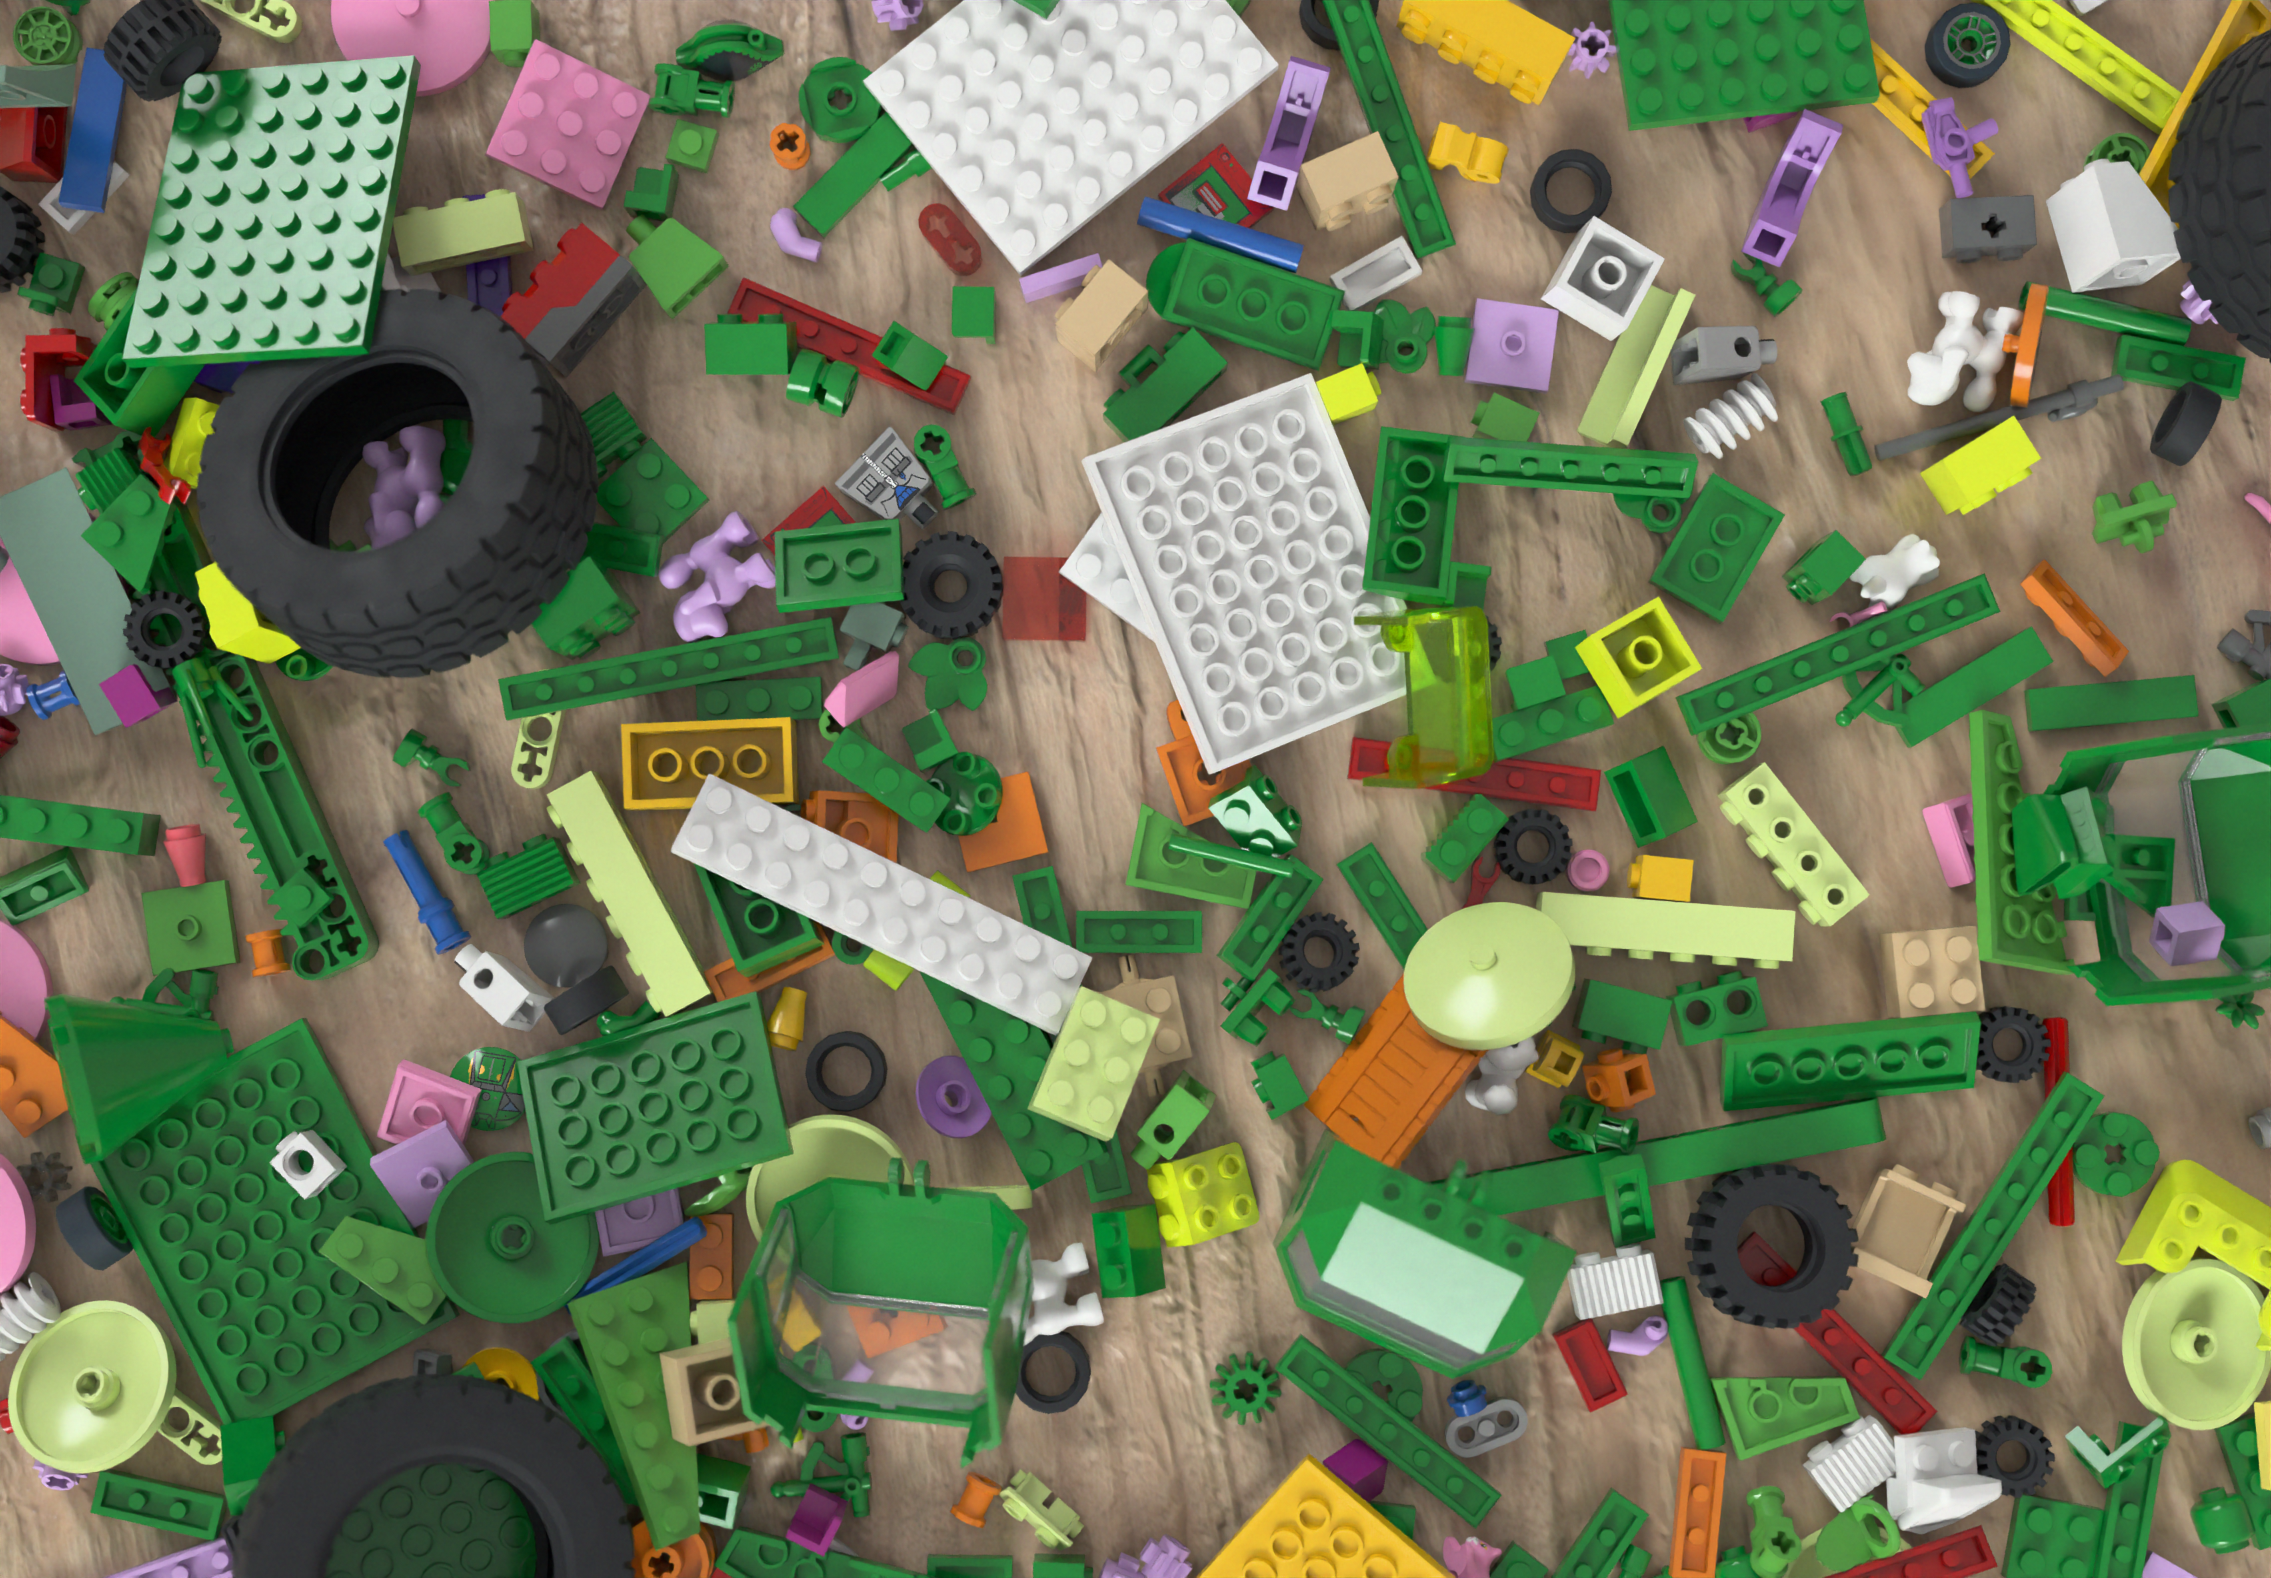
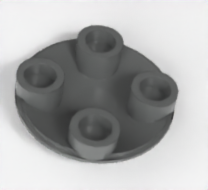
M558 904L543 910L532 920L524 938V953L530 969L539 979L557 987H573L598 972L608 958V940L602 923L591 911L580 905Z

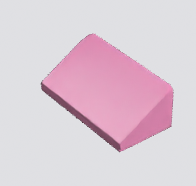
M890 651L842 679L824 701V706L841 726H848L895 697L898 682V653Z
M1971 793L1923 809V816L1948 887L1951 888L1976 881L1974 825L1972 820L1973 800Z

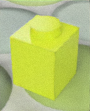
M1362 363L1316 382L1333 426L1374 410L1378 403L1377 396L1381 395V389L1373 372L1366 373Z

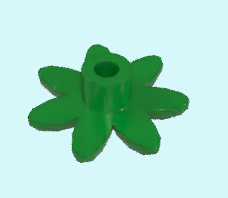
M2254 992L2218 998L2223 1003L2215 1009L2219 1014H2225L2231 1020L2234 1028H2239L2244 1020L2250 1027L2257 1029L2259 1022L2256 1016H2262L2265 1013L2261 1006L2251 1003L2254 998Z

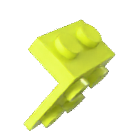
M1236 1142L1227 1143L1180 1159L1159 1161L1154 1163L1150 1169H1146L1148 1189L1155 1200L1159 1215V1230L1165 1239L1167 1247L1195 1245L1254 1225L1259 1221L1260 1215L1240 1144Z

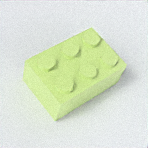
M1081 986L1076 991L1027 1109L1106 1142L1112 1139L1160 1019Z

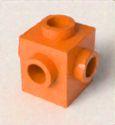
M1613 1048L1597 1053V1060L1582 1066L1590 1101L1609 1107L1611 1112H1622L1635 1107V1103L1656 1095L1647 1054H1623L1621 1048Z

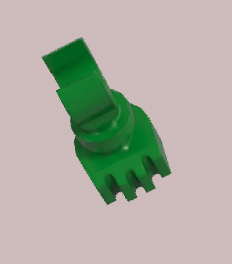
M1743 253L1752 262L1753 268L1745 270L1733 260L1731 264L1732 274L1737 279L1756 286L1754 291L1760 297L1765 295L1768 298L1763 306L1774 317H1777L1798 298L1803 290L1793 280H1788L1779 286L1777 284L1778 278L1773 273L1768 275L1763 267L1762 260Z
M412 728L404 737L392 761L402 767H406L415 760L420 761V767L425 770L432 768L439 774L446 785L452 787L462 786L449 777L448 769L451 765L457 764L471 771L469 764L464 759L448 758L439 754L440 749L434 745L427 747L425 745L427 736Z
M1305 989L1298 990L1297 992L1310 998L1312 1006L1307 1012H1300L1290 1007L1292 1014L1298 1018H1314L1323 1022L1321 1027L1327 1030L1330 1027L1337 1029L1335 1038L1350 1045L1366 1011L1354 1005L1344 1015L1338 1012L1340 1007L1333 1004L1328 1007L1322 1004L1313 992Z

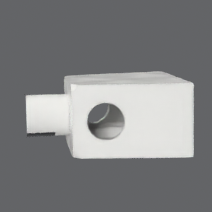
M469 944L457 954L454 963L465 972V975L460 979L459 985L502 1026L530 1032L546 1013L543 1007L554 999L552 995L504 956L488 951L481 953L475 946Z

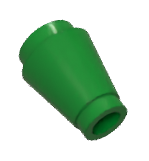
M1438 316V327L1434 326L1439 375L1464 376V368L1466 367L1475 328H1471L1472 318Z

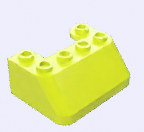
M2180 1160L2169 1163L2159 1176L2115 1261L2122 1266L2147 1263L2161 1272L2175 1273L2183 1270L2189 1264L2198 1246L2270 1289L2259 1312V1325L2263 1332L2255 1347L2262 1351H2271V1207L2195 1161Z

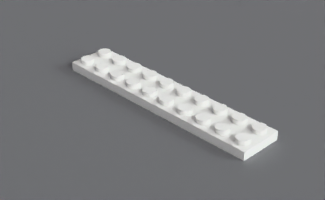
M711 774L708 775L671 848L672 853L1055 1036L1060 1031L1076 991L1079 989L1093 958Z

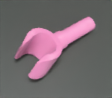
M1881 601L1852 614L1847 612L1837 613L1832 616L1830 622L1837 620L1839 617H1845L1849 621L1850 627L1887 611V607Z

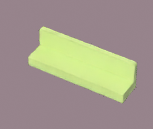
M1653 285L1650 286L1630 325L1618 337L1577 428L1579 434L1609 448L1625 449L1628 446L1696 296L1695 294L1680 288L1673 295Z

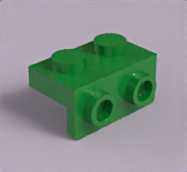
M1256 765L1247 768L1244 781L1210 799L1209 810L1242 850L1277 858L1298 847L1302 829V819L1299 812L1294 806L1286 804L1278 794L1277 787L1272 778L1266 774L1263 775Z

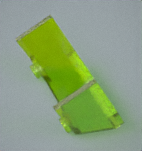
M1477 606L1392 610L1354 616V625H1381V637L1386 648L1391 652H1404L1408 734L1399 736L1392 742L1387 754L1389 772L1362 778L1363 786L1420 789L1485 774L1493 762L1494 746L1488 624L1483 610Z

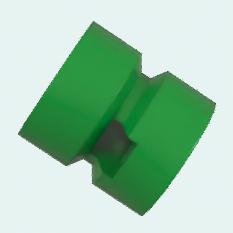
M802 348L789 377L786 399L808 407L816 402L820 411L843 418L853 399L860 368L837 359L830 364L825 355Z

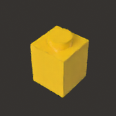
M1650 855L1636 856V862L1630 863L1628 867L1627 887L1633 888V898L1690 902L1694 860Z

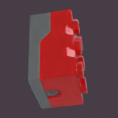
M583 223L576 229L571 228L563 234L557 244V248L561 252L551 263L543 260L533 269L529 277L533 284L523 295L519 292L513 293L502 307L504 313L500 316L524 338L547 368L549 365H552L566 378L647 285L632 264Z

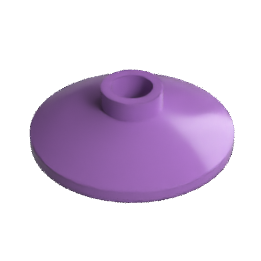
M958 1056L937 1058L930 1062L920 1073L916 1084V1101L922 1117L932 1129L946 1137L960 1139L970 1137L984 1128L991 1117V1111L964 1058ZM945 1095L951 1099L952 1107L946 1102Z

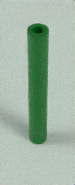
M1174 833L1171 835L1168 847L1169 850L1287 878H1292L1295 865L1293 861Z

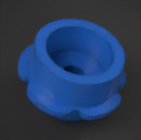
M1465 1380L1455 1384L1451 1388L1452 1393L1447 1397V1403L1450 1407H1453L1458 1417L1474 1415L1487 1406L1484 1396L1487 1393V1389L1484 1385L1477 1386L1474 1380Z

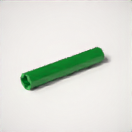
M2027 281L2024 284L2019 298V310L2025 311L2030 286L2032 283H2038ZM2049 286L2045 316L2184 346L2189 338L2192 321L2189 318L2077 292L2072 293V291Z
M1685 1276L1660 1280L1664 1301L1661 1306L1664 1318L1668 1324V1335L1696 1449L1705 1450L1722 1446L1726 1442Z

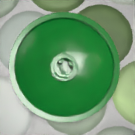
M526 1152L494 1154L482 1158L459 1171L439 1193L428 1217L425 1237L426 1254L431 1272L443 1293L465 1312L490 1322L511 1324L529 1322L545 1317L560 1309L585 1284L593 1269L599 1247L596 1214L593 1212L552 1225L548 1224L544 1220L533 1154Z

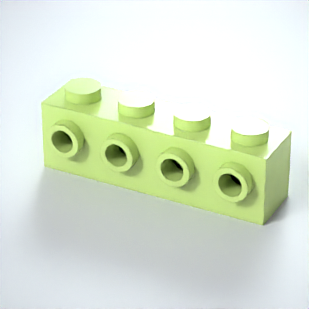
M1765 762L1753 766L1717 795L1723 802L1719 808L1724 816L1734 826L1738 823L1749 835L1745 840L1750 849L1759 858L1762 859L1765 856L1775 868L1771 872L1772 876L1785 891L1792 890L1801 901L1798 904L1800 912L1811 924L1818 923L1820 926H1831L1870 896Z

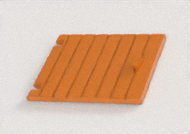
M1404 973L1368 1019L1367 1024L1365 1023L1355 1036V1039L1352 1040L1351 1044L1342 1053V1056L1339 1057L1329 1070L1330 1072L1326 1074L1317 1086V1089L1310 1095L1309 1100L1303 1105L1352 1148L1395 1169L1399 1168L1402 1164L1401 1162L1406 1159L1415 1147V1144L1419 1142L1428 1130V1127L1435 1121L1441 1110L1444 1109L1454 1096V1093L1457 1092L1467 1079V1076L1470 1075L1479 1063L1481 1057L1483 1058L1488 1051L1450 1046L1428 1034L1414 1018L1407 1002L1403 983Z

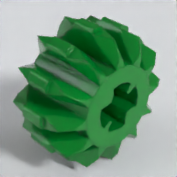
M1246 1352L1245 1364H1239L1236 1354L1232 1353L1229 1355V1360L1233 1368L1229 1370L1220 1363L1215 1367L1217 1373L1225 1379L1215 1378L1210 1380V1388L1222 1391L1211 1398L1214 1406L1227 1403L1222 1411V1417L1225 1419L1230 1418L1235 1410H1237L1239 1425H1245L1246 1413L1252 1412L1254 1421L1260 1423L1262 1422V1416L1259 1411L1260 1407H1263L1270 1413H1273L1276 1409L1275 1405L1267 1397L1277 1398L1281 1396L1282 1391L1280 1388L1269 1385L1280 1378L1277 1371L1264 1373L1269 1365V1360L1266 1357L1260 1359L1256 1366H1253V1352ZM1241 1379H1246L1248 1384H1257V1388L1252 1387L1253 1395L1250 1397H1245L1242 1392H1234V1388L1239 1389L1238 1381Z

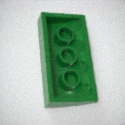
M1381 426L1362 583L1363 590L1403 600L1443 605L1447 596L1459 482L1443 481L1441 472L1448 436H1463Z

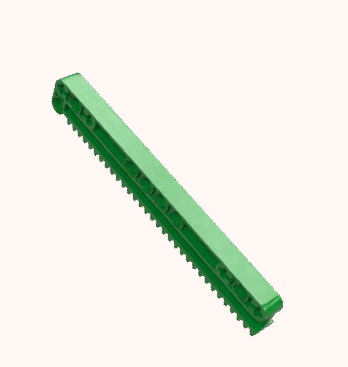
M128 430L122 431L112 442L94 450L84 448L72 458L73 463L85 468L90 466L91 463L96 462L98 458L104 457L112 449L118 447L129 452L132 456L138 454L140 461L135 458L134 460L151 482L155 481L151 474L145 472L140 466L144 455L141 449L137 450L136 446L139 445L138 443L142 436ZM175 495L172 502L176 505L173 515L176 523L166 528V530L171 528V534L164 532L165 543L160 557L156 556L148 580L152 583L146 594H155V591L173 592L191 599V602L197 604L202 610L200 611L201 615L206 617L207 620L205 631H208V639L204 638L202 645L205 647L195 657L203 658L208 668L217 666L224 681L249 710L255 705H258L261 709L262 715L259 723L251 727L243 715L231 704L219 688L213 684L214 692L202 699L214 729V734L208 736L191 701L196 723L200 724L198 726L200 738L207 739L202 744L203 752L214 754L206 762L207 767L220 769L213 777L214 782L227 784L219 794L222 798L234 800L226 808L228 813L240 814V817L233 823L234 828L247 829L240 842L242 844L254 845L247 854L248 859L261 861L253 870L254 874L267 875L268 877L260 885L261 889L274 890L275 893L301 868H307L324 887H328L326 889L333 897L341 895L345 899L346 909L340 917H336L332 913L330 903L304 928H299L282 908L273 916L275 920H287L288 924L280 933L282 936H294L299 947L292 958V966L295 973L304 980L330 979L372 959L379 949L378 935L256 660L222 649L216 650L214 647V641L210 635L211 625L206 608L199 598L198 592L200 588L195 572L212 564V560L187 504L184 505L179 497ZM136 590L132 597L135 600L141 601V597L146 594ZM167 613L157 616L150 625V631L159 633L153 641L162 647L175 644L182 634V626L178 618ZM241 667L245 675L244 682L238 688H233L230 681L231 674L234 670ZM173 668L165 671L168 676H172L171 671ZM275 743L278 748V757L275 762L268 765L264 760V750L269 744ZM319 860L327 861L328 864L322 870L323 875H317L315 869L320 866ZM329 882H334L338 885L336 887H330ZM271 897L267 900L268 905H278ZM355 922L354 925H347V929H339V925ZM353 937H360L362 941L356 947L357 951H350L348 946L354 942ZM316 950L322 953L325 961L322 970L318 973L314 972L309 964L310 956Z

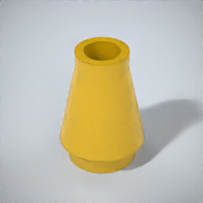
M783 987L782 994L767 1021L771 1046L796 1051L798 1043L803 1042L807 992L791 987Z

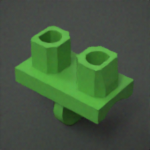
M2153 481L2145 482L2132 488L2129 496L2133 505L2123 508L2116 493L2112 492L2098 496L2092 506L2097 522L2092 532L2096 544L2119 538L2123 547L2134 544L2140 553L2153 550L2154 538L2164 535L2163 524L2169 522L2170 509L2177 506L2173 494L2163 496Z

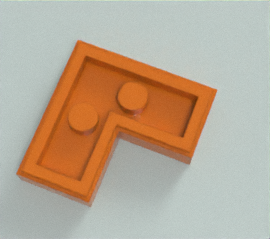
M1028 771L1001 778L1003 796L1001 806L996 815L998 822L989 824L975 834L958 836L967 873L1049 853Z

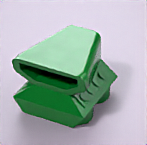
M2088 787L2063 795L2032 794L2011 810L2016 886L2019 896L2032 894L2052 883L2056 887L2059 900L2079 896L2115 870L2116 844L2112 837L2105 835L2104 831L2107 815L2106 806L2100 798L2095 797V793Z

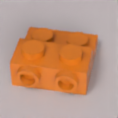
M817 790L809 791V799H803L800 811L801 818L897 863L899 815L868 793Z

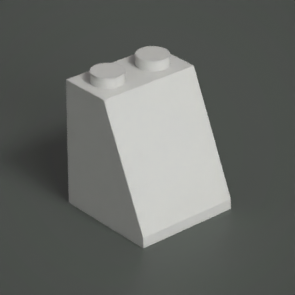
M2109 159L2093 161L2084 166V172L2079 176L2060 185L2061 189L2046 200L2072 293L2142 285L2181 259L2173 232L2178 230V227L2174 222H2171L2167 212L2129 161L2110 163Z

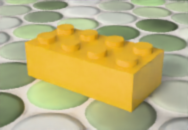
M1403 0L1396 27L1402 29L1401 33L1410 41L1417 44L1425 42L1438 49L1437 53L1446 61L1453 64L1461 62L1474 69L1473 73L1484 82L1490 84L1498 82L1510 89V94L1517 100L1526 104L1534 102L1539 106L1562 67L1575 40V37L1508 0Z
M791 717L621 724L624 809L631 811L690 809L709 774L774 805L799 804L796 721Z

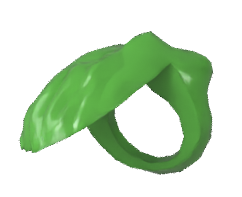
M753 1166L717 1176L722 1184L688 1207L684 1214L689 1217H700L725 1207L747 1189L748 1179Z
M1874 1494L1860 1498L1859 1501L1854 1502L1847 1510L1840 1512L1832 1521L1824 1526L1817 1537L1815 1544L1816 1560L1821 1562L1823 1566L1828 1567L1829 1570L1845 1572L1858 1564L1866 1563L1873 1556L1878 1558L1891 1557L1900 1549V1533L1896 1522L1882 1505L1871 1500ZM1873 1515L1884 1524L1888 1533V1544L1882 1542L1880 1529L1875 1523Z

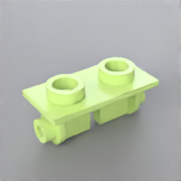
M1020 1469L1010 1480V1483L1015 1488L1012 1489L1008 1486L1001 1490L998 1495L1005 1501L1003 1503L1004 1509L1019 1521L1025 1519L1037 1529L1034 1533L1037 1539L1048 1548L1054 1550L1057 1547L1061 1551L1070 1547L1073 1542L1066 1536L1069 1535L1075 1538L1082 1530L1084 1525L1079 1521L1080 1516L1059 1497L1047 1509L1042 1503L1052 1491L1030 1471L1026 1474Z

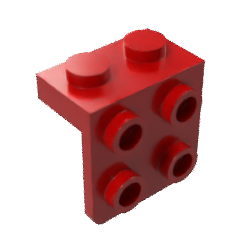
M69 328L49 329V335H25V347L22 348L20 353L21 367L25 372V389L21 392L20 404L22 412L26 415L28 421L54 432L65 430V428L55 424L50 375L60 374L65 377V367H83L97 347L96 344L91 342V338L76 335V330Z

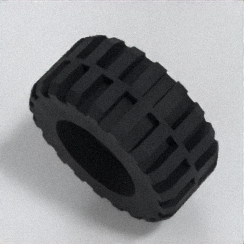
M1763 1164L1733 1170V1173L1730 1175H1722L1712 1182L1714 1188L1710 1192H1702L1696 1201L1700 1208L1697 1213H1690L1687 1225L1693 1227L1691 1238L1685 1237V1250H1690L1693 1261H1689L1687 1264L1690 1274L1698 1276L1700 1280L1697 1288L1704 1297H1709L1714 1301L1713 1306L1721 1313L1734 1317V1320L1755 1326L1772 1329L1797 1328L1802 1322L1812 1323L1822 1318L1821 1311L1823 1309L1833 1310L1840 1302L1837 1293L1840 1290H1849L1853 1278L1847 1276L1849 1266L1857 1267L1859 1254H1851V1242L1859 1241L1857 1229L1848 1227L1846 1220L1850 1219L1852 1214L1847 1205L1838 1204L1836 1201L1839 1193L1831 1185H1822L1819 1176L1810 1171H1800L1795 1166ZM1766 1205H1775L1787 1209L1799 1223L1804 1237V1255L1796 1275L1778 1286H1764L1750 1279L1740 1263L1737 1252V1239L1743 1222L1753 1210Z

